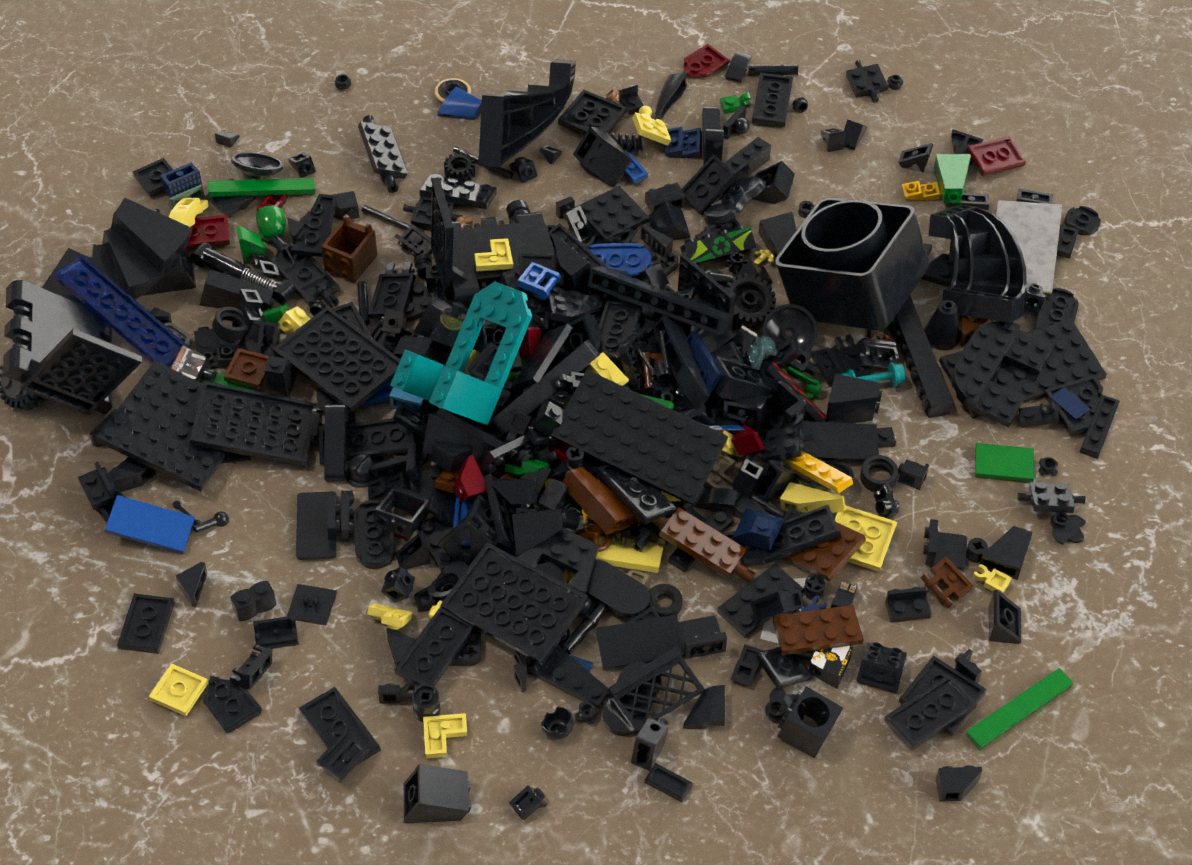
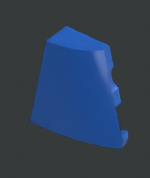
M455 87L437 113L440 117H443V114L453 115V118L475 120L481 113L482 100Z

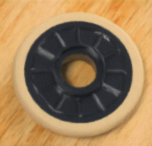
M450 78L438 83L434 93L436 98L443 103L450 94L449 91L455 87L471 94V88L467 82L461 79Z

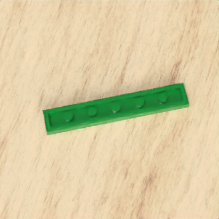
M314 178L208 181L209 197L315 194Z
M1058 668L967 730L965 735L980 750L1072 687L1074 682Z

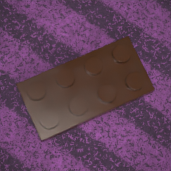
M854 605L773 616V624L782 655L863 644L864 641Z

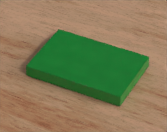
M976 443L975 477L1027 483L1034 482V448Z

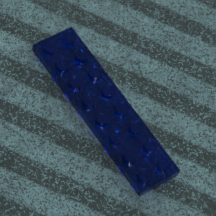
M79 256L55 273L54 278L152 363L157 361L169 367L174 363L182 345L190 348L85 256Z

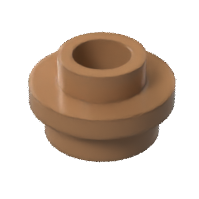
M612 89L605 95V98L616 103L620 99V92Z

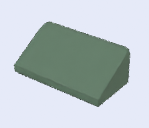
M202 184L171 197L168 201L169 207L173 210L175 205L183 198L204 199Z

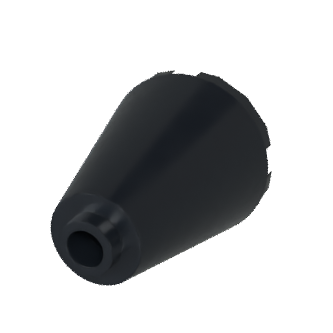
M949 300L940 302L926 324L924 331L930 346L933 345L938 350H949L954 348L959 341L958 312L954 302Z

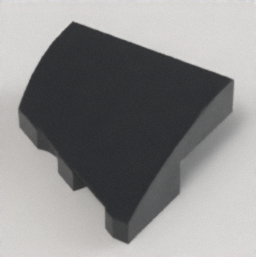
M725 685L708 687L701 693L684 721L683 729H703V725H725Z

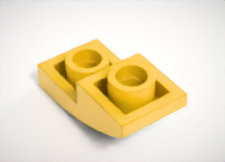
M919 181L902 184L905 199L916 201L941 199L937 182L920 185Z

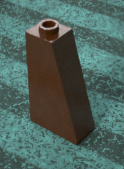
M583 467L570 469L564 475L565 479L562 483L568 486L567 492L606 535L630 528L637 519V516L612 490Z

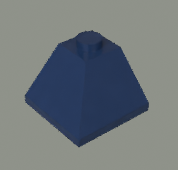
M746 508L732 540L770 551L784 518Z

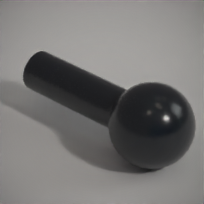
M223 511L217 512L212 519L193 525V530L197 533L213 526H225L229 522V516Z

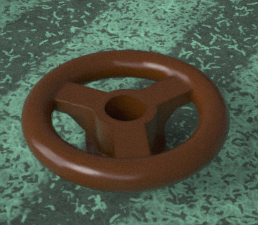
M589 524L574 532L598 544V552L606 550L612 543L611 535H606L595 524ZM604 536L606 542L600 545L598 539Z

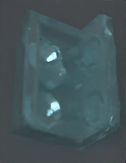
M756 336L754 344L749 346L747 355H749L752 368L759 370L765 353L776 356V346L771 338Z

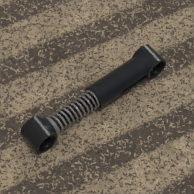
M202 242L190 254L193 263L199 267L208 266L225 275L274 290L272 298H275V301L281 305H285L297 291L294 284L289 280L284 279L280 282L269 277L267 278V276L251 270L250 266L215 251L206 242Z

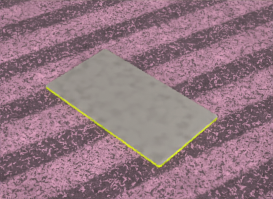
M999 200L996 216L1005 222L1020 246L1026 265L1027 283H1036L1043 288V293L1051 294L1062 205Z

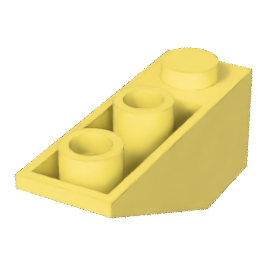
M792 482L788 484L780 498L781 507L786 511L790 506L805 514L829 505L831 513L844 512L846 510L844 496Z

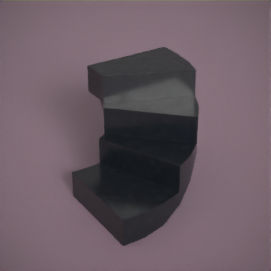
M555 59L550 62L549 86L528 84L527 92L506 90V94L484 93L482 95L478 166L500 167L536 140L555 121L572 93L576 60Z
M124 198L113 214L111 228L104 231L102 244H93L91 257L68 248L42 288L105 315H110L128 306L163 278L190 242L192 227Z
M958 205L930 214L929 236L951 239L949 261L954 262L951 287L943 290L942 301L949 300L954 302L960 315L1007 323L1019 319L1024 313L1027 286L1026 265L1020 246L1005 222L990 211L965 205Z

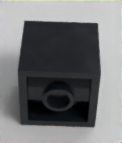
M806 686L802 693L800 691L797 692L778 725V728L781 730L777 737L815 758L843 707ZM799 715L812 718L818 727L806 725L799 718Z

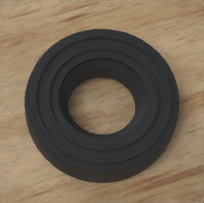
M658 584L649 590L648 608L653 606L660 617L677 615L680 612L683 598L681 592L675 586ZM660 596H668L672 599V604L668 607H661L657 604L656 600Z

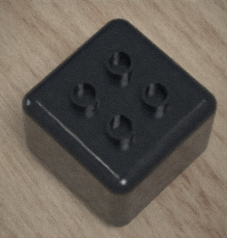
M825 198L819 201L775 260L789 304L804 307L813 315L816 322L876 331L883 330L889 326L929 267L917 217L912 206L842 198Z

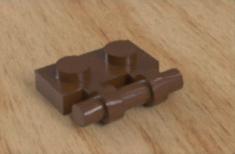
M947 557L931 568L930 572L934 575L932 578L927 573L920 577L925 583L924 586L928 590L931 589L937 596V600L940 603H944L947 608L954 603L949 596L953 595L956 600H959L973 588L968 579ZM939 581H940V582L942 583V585L946 588V590H945L944 592H943V590L936 584V583H938Z

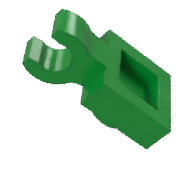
M744 93L739 98L736 95L720 98V104L724 114L735 112L741 106L749 107V100L751 98L749 93Z

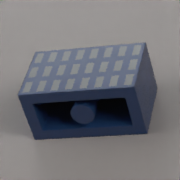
M192 162L160 175L163 191L169 198L202 184L200 171Z

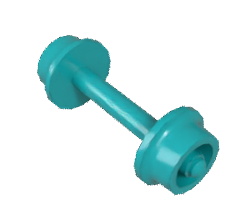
M891 362L888 364V372L856 377L854 371L849 369L848 372L841 375L874 382L889 379L892 387H897L898 384L905 382L906 372L902 364Z

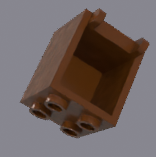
M349 215L343 217L341 223L321 246L324 270L329 274H334L353 283H356L378 255L375 230H372V225L367 223L363 226L350 221Z

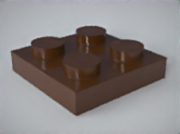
M238 348L223 375L224 381L260 390L265 380L264 370L269 356Z

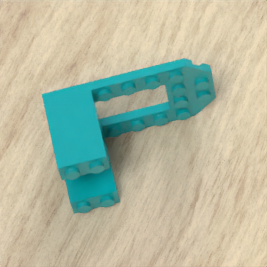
M493 282L476 293L446 365L405 349L390 386L426 399L429 403L488 425L532 318L531 310L528 309L526 303L528 301L526 293L497 282ZM485 320L506 327V330L486 379L482 381L463 372Z

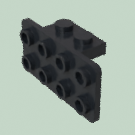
M303 492L297 495L296 558L298 560L333 559L337 556V532H340V520H337V515H340V503H337L336 492Z

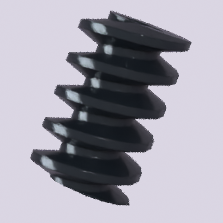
M614 133L611 134V137L624 151L627 150L631 154L632 150H634L635 154L638 155L639 150H641L643 155V136L638 135V138H636L635 133H632L631 138H629L628 133H625L623 138L622 134L619 133L616 138Z

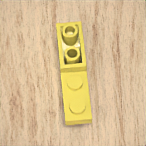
M183 198L175 205L169 218L191 227L195 224L196 215L203 213V210L209 207L208 200Z

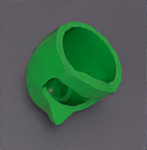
M264 206L257 211L256 223L260 238L270 241L271 237H275L276 234L280 237L283 235L286 227V216L281 208Z

